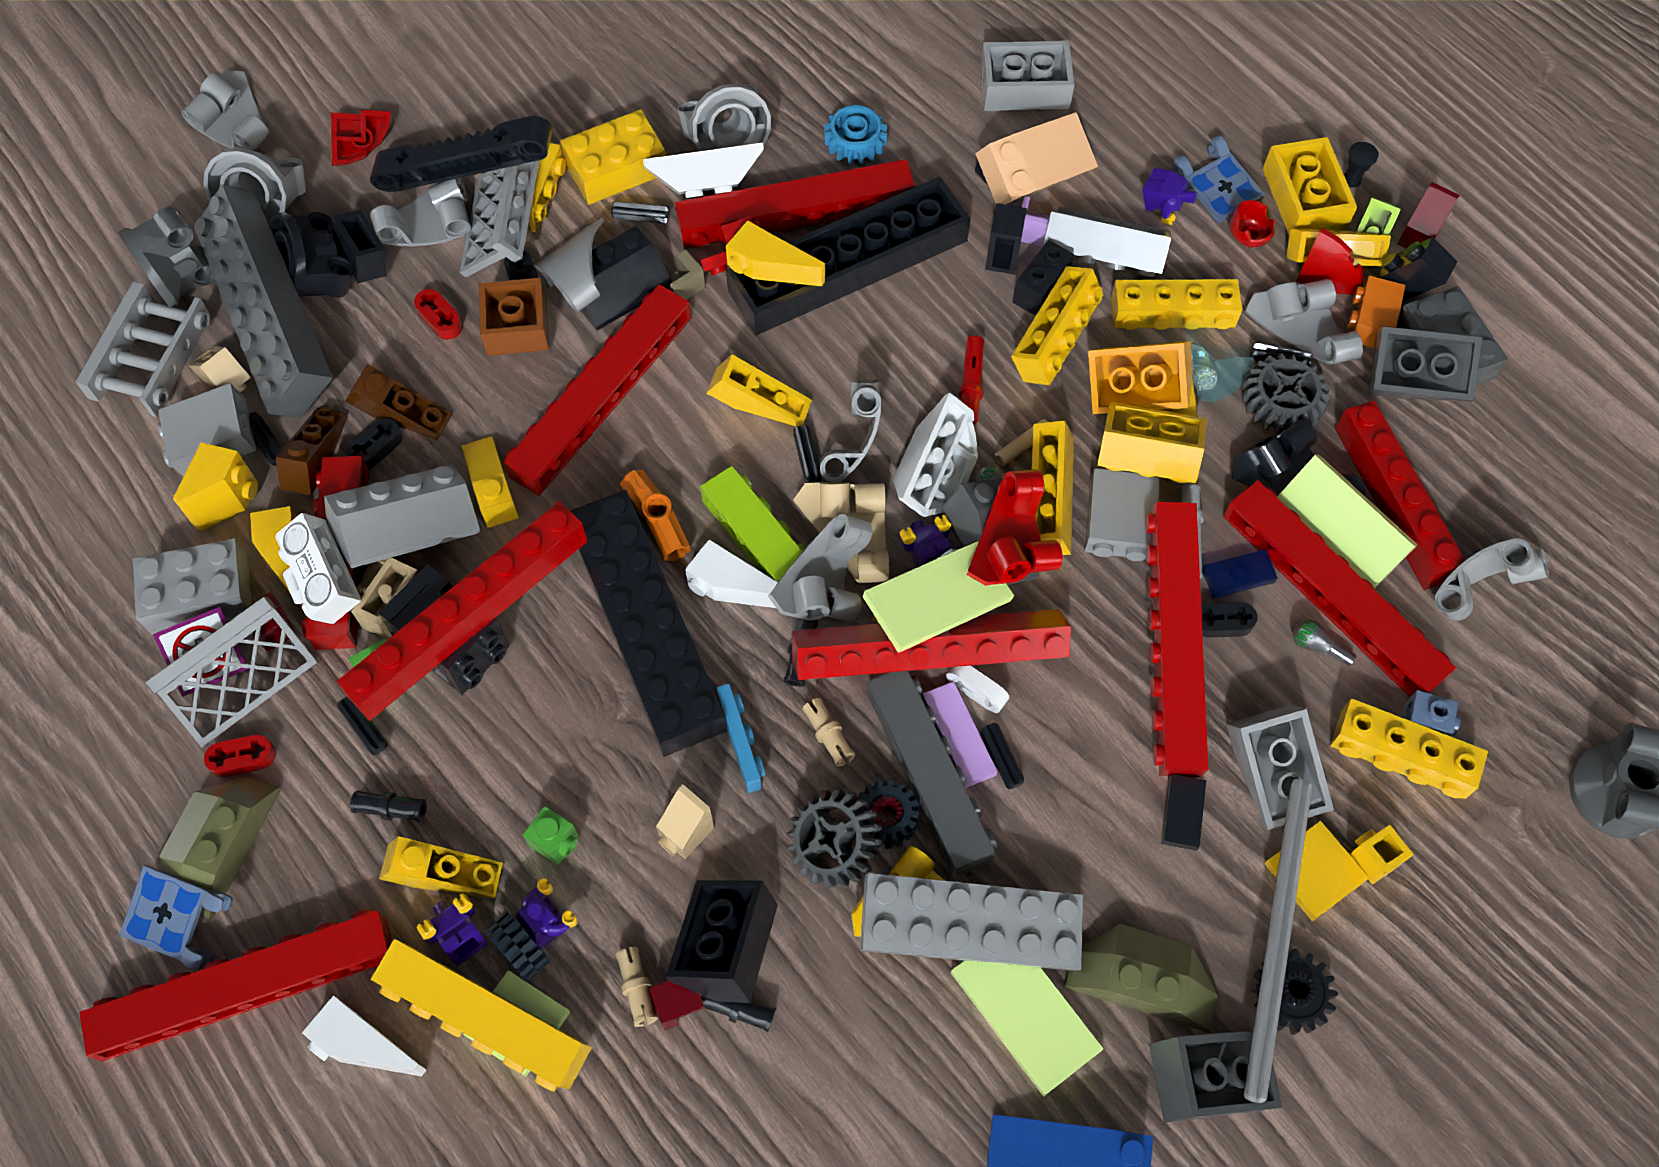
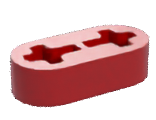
M425 289L415 296L414 305L419 316L441 339L450 340L461 334L463 327L457 311L436 290ZM428 302L431 305L435 304L436 309L433 311L428 305L425 304ZM444 318L449 324L452 323V325L449 327L446 324L442 325L441 319Z
M251 735L211 745L204 754V764L214 775L229 777L267 768L273 763L276 757V750L265 736ZM257 746H261L265 751H261L259 758L255 759L251 754L256 752ZM225 753L229 758L225 759L224 765L220 767L215 761L221 760V754Z

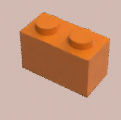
M1368 276L1364 286L1357 287L1352 304L1357 305L1356 311L1352 310L1347 328L1351 329V332L1356 331L1359 334L1362 345L1375 348L1376 335L1382 327H1397L1405 290L1404 284Z

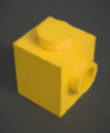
M1388 825L1378 833H1375L1373 829L1364 833L1355 840L1358 847L1350 854L1369 876L1368 880L1372 885L1414 855L1391 825Z

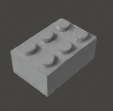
M1069 41L983 42L980 69L984 111L1070 109L1074 90V77Z
M235 538L133 558L136 619L151 635L218 607H221L227 620L235 618L252 606L248 555Z

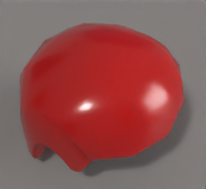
M1245 200L1233 212L1229 228L1232 236L1245 247L1256 248L1266 245L1275 234V219L1268 218L1267 205L1255 200Z

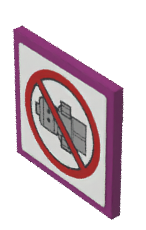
M218 607L157 632L153 636L167 666H169L228 622L221 607ZM238 644L235 645L232 649L231 662L246 664ZM226 653L216 660L225 661ZM209 664L203 670L202 683L215 684L222 681L225 665ZM230 666L229 677L246 671L249 668ZM197 674L187 681L196 682ZM180 685L177 687L181 697L195 692V687Z

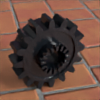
M1293 949L1288 954L1277 1026L1278 1031L1284 1027H1289L1291 1035H1296L1301 1031V1027H1303L1307 1034L1311 1033L1316 1029L1315 1024L1321 1027L1328 1022L1325 1014H1331L1336 1009L1332 1003L1328 1002L1338 996L1337 991L1328 987V984L1334 981L1335 978L1334 976L1324 977L1322 971L1325 969L1326 964L1322 962L1317 966L1313 965V954L1308 953L1303 959L1299 958L1297 949ZM1262 969L1254 973V977L1259 981V984H1255L1251 988V992L1258 994V998ZM1288 984L1294 985L1299 990L1300 999L1296 1000L1294 997H1291V994L1288 993L1289 989H1287ZM1258 1001L1254 1003L1255 1008H1257Z

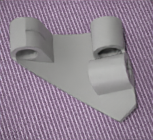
M225 70L221 75H218L216 72L211 73L202 83L200 93L181 112L184 119L193 128L228 148L242 147L254 151L270 134L258 111L245 72Z
M846 514L836 515L799 555L768 595L778 611L783 615L805 620H818L829 617L846 622L855 621L861 612L862 601L857 593L844 590L848 560L869 544L872 536L871 523Z
M1520 538L1496 543L1468 558L1447 577L1435 595V605L1451 620L1460 621L1466 619L1473 610L1470 585L1485 577L1507 571L1512 584L1549 578L1547 564L1549 557L1542 548L1534 550L1526 540ZM1455 597H1461V603L1457 608L1448 609L1449 603Z

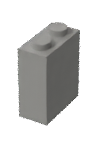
M231 383L158 410L160 417L158 430L165 444L163 458L170 468L176 469L183 476L200 442L238 451L241 456L256 451L254 437L250 428L246 399Z
M1094 468L1089 484L1084 552L1093 553L1099 557H1109L1112 555L1126 557L1131 561L1146 560L1147 545H1151L1150 533L1145 532L1146 513L1151 512L1155 503L1158 502L1160 477H1144L1138 473Z

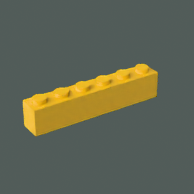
M397 939L393 940L370 979L382 986L379 991L380 994L398 1003L401 998H404L412 1003L409 1010L427 1020L432 1015L443 1021L440 1025L441 1029L459 1038L462 1033L474 1038L471 1046L490 1056L495 1050L505 1056L502 1062L504 1065L519 1073H523L525 1068L537 1074L534 1082L555 1092L557 1086L570 1090L592 1049L588 1044Z

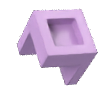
M1024 196L1022 207L1027 208L1021 242L1043 246L1050 216L1028 211L1030 197Z

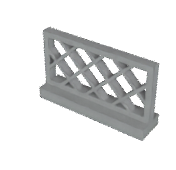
M539 161L489 171L478 177L469 221L471 228L466 236L460 274L468 277L505 257L513 262L522 259Z
M269 597L261 598L145 682L154 694L157 693L201 748L318 663L316 658L277 611V607ZM272 618L282 629L280 643L260 641L261 627ZM256 631L254 640L245 639ZM286 635L294 645L285 644ZM239 642L254 644L251 664L231 662L232 649ZM259 645L279 647L276 667L256 665ZM284 648L299 650L307 662L296 670L281 668ZM226 653L225 661L216 660ZM209 664L225 665L222 685L202 683L203 670ZM230 666L250 668L247 688L227 686ZM255 669L275 671L274 686L267 691L253 689ZM281 672L291 673L279 682ZM197 674L196 682L187 681ZM180 685L195 687L193 706L178 705L169 693ZM201 687L221 690L218 709L198 707ZM226 690L247 693L245 707L239 712L224 710ZM252 693L262 694L257 699L251 702ZM183 710L192 711L191 719ZM197 712L217 714L216 728L205 737L195 726ZM223 715L232 716L222 724Z

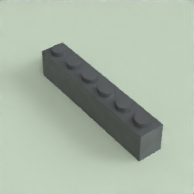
M908 671L889 672L868 681L867 695L912 792L918 801L919 807L952 877L955 878L992 862L995 854L994 849L997 848V844L989 828L984 830L979 817L982 814L974 797L969 798L964 788L966 779L961 768L958 765L953 766L949 757L951 754L950 745L944 735L939 736L934 726L937 724L935 714L931 706H925L920 697L922 688L915 675L910 676Z

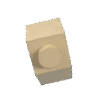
M212 346L188 365L212 389L231 383L239 392H242L247 387L244 382L251 378L226 347Z
M683 784L675 793L656 826L660 837L658 843L672 856L678 853L686 859L714 829L710 807Z

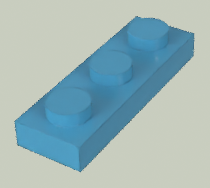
M729 684L716 687L717 698L726 717L728 733L747 791L751 793L760 790V777L766 775L760 756L753 757L750 748L751 745L755 744L750 725L743 726L740 714L745 713L739 693L733 695Z

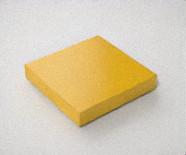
M1321 821L1306 831L1296 903L1313 922L1369 879V876ZM1281 851L1264 863L1276 879Z

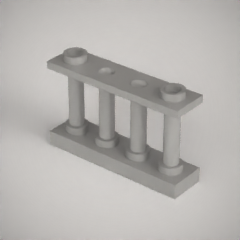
M132 282L76 380V384L86 397L100 402L108 390L140 397V401L150 415L157 417L159 414L158 410L167 404L169 394L199 338L209 326L211 315L201 298L195 297L188 310L169 307L168 305L156 303L144 284ZM151 314L181 321L175 335L143 328L142 326ZM136 339L168 346L161 360L128 352ZM122 364L154 372L146 386L114 378Z

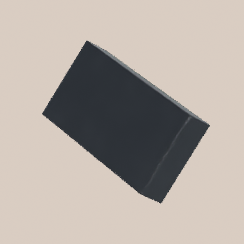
M1176 774L1170 775L1161 844L1195 851L1199 849L1207 780Z

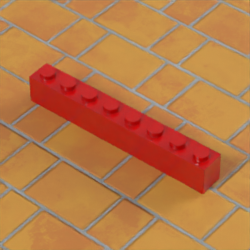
M907 159L674 203L683 249L724 242L720 226L750 216L753 224L769 233L788 231L793 228L809 225L815 226L820 223L843 219L915 187Z
M660 284L652 293H648L643 298L640 307L633 314H629L626 317L619 331L606 340L604 348L598 355L589 359L583 372L576 379L568 383L562 396L548 406L541 420L528 429L525 438L519 445L509 450L504 461L509 478L537 496H540L691 320L689 301Z
M1257 480L1230 502L1223 517L1409 697L1417 690L1430 694L1453 673L1456 667L1451 663L1449 657L1441 650H1437L1425 638L1419 628L1412 626L1401 616L1396 606L1382 598L1368 580L1361 578L1350 567L1344 557L1337 555L1327 546L1324 539L1318 533L1309 529L1295 511L1288 509L1277 498L1272 489L1265 487Z
M560 501L557 502L338 679L336 683L359 711L371 721L588 541L582 522Z
M1156 502L1151 512L1146 513L1145 532L1150 533L1151 545H1147L1146 563L1147 565H1152V577H1149L1147 581V595L1149 598H1153V610L1149 611L1148 627L1149 630H1154V643L1150 644L1149 659L1150 663L1155 664V676L1151 678L1150 690L1151 696L1156 697L1157 710L1152 712V730L1157 731L1158 745L1155 744L1153 747V763L1155 766H1159V776L1176 774L1201 777L1209 770L1197 503Z
M1059 609L980 615L900 653L897 652L880 624L792 631V662L798 680L1064 658L1070 657L1071 625Z
M362 910L354 913L350 920L341 923H323L315 928V932L303 936L301 934L285 936L279 940L277 945L268 948L259 946L247 949L242 953L241 957L230 961L228 959L215 960L206 964L203 970L194 973L180 972L171 975L168 978V982L156 986L147 984L133 988L130 991V995L118 999L108 997L97 1000L93 1003L92 1008L79 1012L86 1056L103 1062L378 967L392 943L387 918L378 910Z

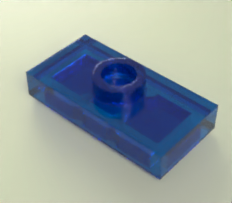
M1266 549L1206 564L1202 568V573L1213 599L1273 584L1278 579Z

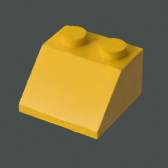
M200 442L173 500L197 530L203 531L246 511L250 500H253L257 494L258 481L238 451Z

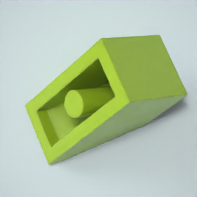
M1372 196L1356 232L1389 235L1401 207Z

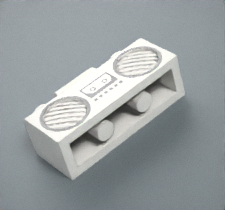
M301 513L276 534V540L280 546L279 556L286 564L290 565V568L283 573L284 580L294 603L302 604L304 613L310 619L334 624L362 601L326 520Z

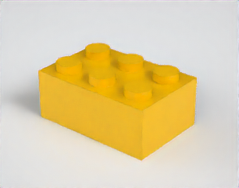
M641 109L560 140L563 156L566 159V166L588 205L656 179L655 176L644 168L643 159L666 156L664 147Z
M1328 137L1271 146L1262 170L1288 235H1290L1291 228L1347 230L1357 205Z

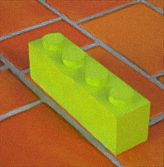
M731 466L700 486L702 502L753 566L771 579L779 582L794 561L805 550V547L801 543L796 544L790 537L791 532L784 521H777L771 514L772 509L766 499L762 496L759 498L752 491L753 486L748 477L743 473L739 475L734 467Z

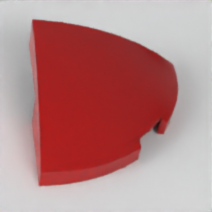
M361 110V114L331 112L332 166L356 163L366 158L367 154L377 146H380L389 130L391 111Z
M1322 228L1296 282L1304 284L1330 279L1334 284L1336 294L1354 295L1357 287L1363 286L1364 274L1361 264L1358 263L1356 268L1353 265L1354 261L1350 256L1353 250L1338 236Z

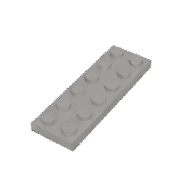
M867 873L864 880L860 951L1078 971L1081 970L1083 895Z

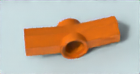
M643 469L633 470L626 474L619 483L620 489L622 491L627 490L633 506L645 520L647 529L651 531L664 561L674 562L684 558L691 551V548L673 512L670 499L660 493ZM658 511L665 512L661 516L652 515L653 513Z

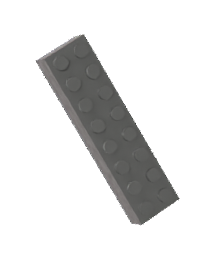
M221 185L216 195L210 199L209 205L202 216L197 219L194 226L195 232L268 414L302 418L332 380L333 376L256 193Z

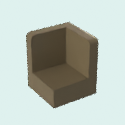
M684 250L676 255L678 270L670 275L673 282L670 284L669 290L684 299H688L705 288L703 268L687 250Z

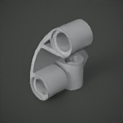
M463 177L433 183L422 195L398 210L389 205H381L374 208L370 213L373 230L381 243L395 246H426L451 241L466 235L471 226L464 204L468 201Z
M602 217L534 265L537 274L546 286L551 288L556 285L566 301L577 313L600 297V293L594 285L596 280L592 267V250L594 249L593 240L595 233L604 222Z
M1330 279L1297 285V282H1289L1272 287L1265 292L1252 294L1244 310L1249 317L1267 331L1297 350L1311 352L1313 358L1323 363L1335 364L1359 359L1362 356L1363 346L1359 334L1356 331L1340 334L1333 320L1330 307L1335 303L1336 292L1334 284Z
M879 379L851 381V414L872 417L866 437L858 450H831L822 456L820 461L821 475L829 482H840L845 479L864 458L874 440L881 415ZM832 458L841 460L844 464L843 469L835 474L828 472L825 468L828 460Z

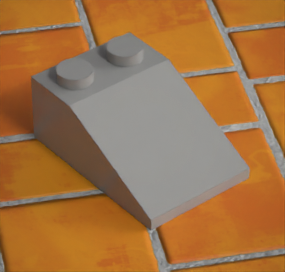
M1290 704L1226 724L1235 758L1266 830L1285 825L1290 787L1294 779L1308 780L1312 783L1308 818L1334 810L1306 708Z

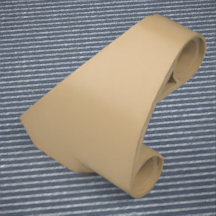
M805 483L793 501L819 533L839 514L850 515L871 523L872 536L869 544L848 560L847 564L848 571L857 583L888 581L889 556L886 549L884 483Z

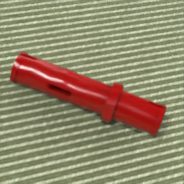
M969 336L966 340L963 382L958 392L961 402L974 412L973 425L978 422L980 400H982L984 390L981 387L984 339L980 336Z

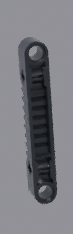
M527 116L500 123L492 131L488 128L484 134L480 131H476L474 136L467 133L464 139L458 135L454 141L449 137L445 140L444 144L437 140L434 146L431 142H427L425 147L419 144L416 149L411 145H402L381 150L376 155L370 182L381 191L397 192L545 159L548 154L553 127L548 120L542 117Z

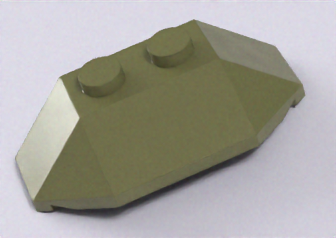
M246 776L195 791L159 855L164 872L206 889L226 894L281 789ZM203 907L200 916L212 920L216 912L209 911Z
M1123 924L1115 926L1082 946L1081 970H1068L1064 988L1207 1033L1211 1032L1218 998L1192 945Z

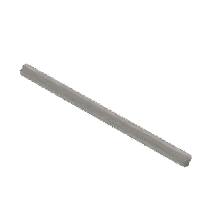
M1294 779L1290 787L1244 1097L1255 1103H1263L1267 1100L1312 793V783L1303 779Z

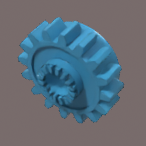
M859 105L839 108L835 115L829 116V123H825L824 144L828 146L829 154L837 152L838 161L844 157L847 158L848 164H851L853 159H858V162L863 164L866 157L873 161L875 153L881 155L883 153V146L887 145V124H883L882 115L878 116L874 109Z

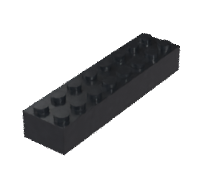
M939 176L787 242L825 263V283L822 286L757 280L743 273H736L731 268L726 269L728 292L755 336L967 242L970 217Z
M627 490L570 510L582 522L588 541L578 549L579 555L663 757L727 732L725 714Z

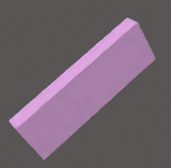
M951 682L923 693L922 699L925 706L930 705L937 720L935 727L939 735H944L950 745L951 754L949 756L954 767L958 765L965 776L966 785L964 788L996 776L997 770L955 683Z

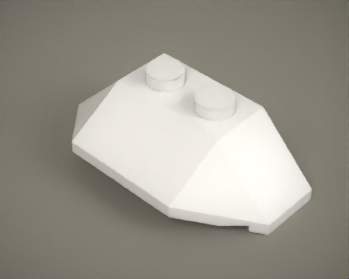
M763 143L649 158L643 159L644 168L678 195L685 194L686 199L703 197V191L715 190V194L732 192V187L739 185L764 148Z
M951 393L946 394L918 425L893 478L899 500L923 517L944 513L943 505L962 483L968 482L978 459L976 433L972 423L974 421V412Z

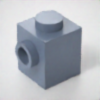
M1417 690L1406 701L1403 718L1448 736H1455L1461 722V717L1457 715L1459 702Z

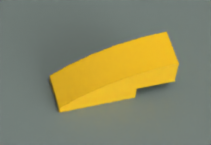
M1291 228L1286 258L1296 262H1305L1321 229ZM1328 230L1342 239L1353 250L1350 254L1354 261L1353 265L1359 263L1361 266H1382L1383 260L1388 256L1391 235Z

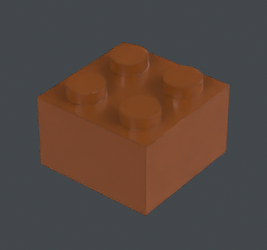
M541 278L479 283L480 336L487 356L549 350L547 299Z

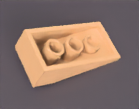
M1077 112L992 142L975 153L996 204L1009 205L1023 199L1024 196L1033 195L1098 167Z

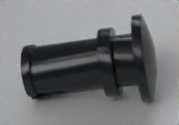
M1356 142L1349 149V166L1344 176L1348 186L1351 188L1358 187L1361 184L1365 171H1368L1377 162L1379 157L1377 148L1368 142Z

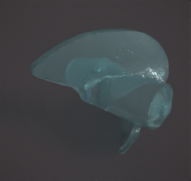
M1191 343L1192 380L1197 388V396L1200 400L1216 402L1232 394L1244 384L1248 372L1253 368L1254 359L1252 357L1214 360L1210 351L1204 346Z

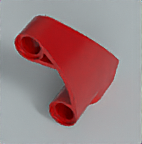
M1039 470L1009 471L1003 476L966 574L967 576L988 586L1017 582L1025 578L1029 573L1060 569L1063 562L1060 544L1056 540L1041 541L1035 514L1042 499L1045 486L1043 475Z

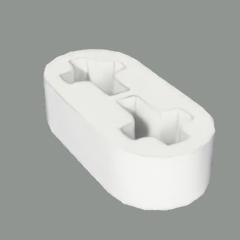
M972 666L952 667L946 674L950 683L954 682L959 691L991 712L999 713L1009 700L1008 693L1000 685Z

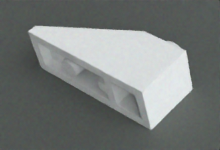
M711 540L707 541L685 569L689 588L699 596L707 595L715 601L776 608L768 595L778 582Z
M334 995L302 1032L303 1035L311 1040L307 1048L323 1061L330 1056L342 1063L422 1076L426 1072L424 1067Z

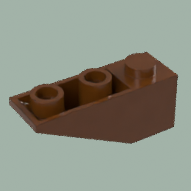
M369 364L365 366L345 401L378 420L381 418H391L396 421L399 427L438 440L452 416L451 412Z
M316 408L276 456L280 490L311 495L317 488L316 473L318 470H321L323 457H333L348 418L346 412L334 411L331 408Z

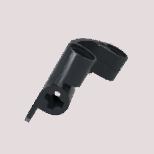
M1299 420L1278 435L1259 441L1234 458L1232 479L1249 487L1259 480L1265 487L1272 489L1278 497L1314 457L1310 447L1317 442L1315 430L1308 422ZM1350 473L1341 474L1364 496L1366 495L1365 487L1357 476Z

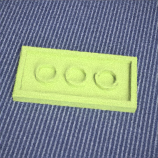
M1319 454L1314 455L1277 497L1288 509L1295 511L1309 529L1318 533L1324 539L1325 544L1337 555L1344 557L1350 567L1361 578L1368 580L1374 589L1417 546L1407 534Z
M978 541L865 590L862 597L898 653L1004 605L1013 599L1014 594L1006 583L985 586L966 575L979 543Z
M963 961L951 970L952 976L1043 1097L1103 1050V1047L1040 967Z

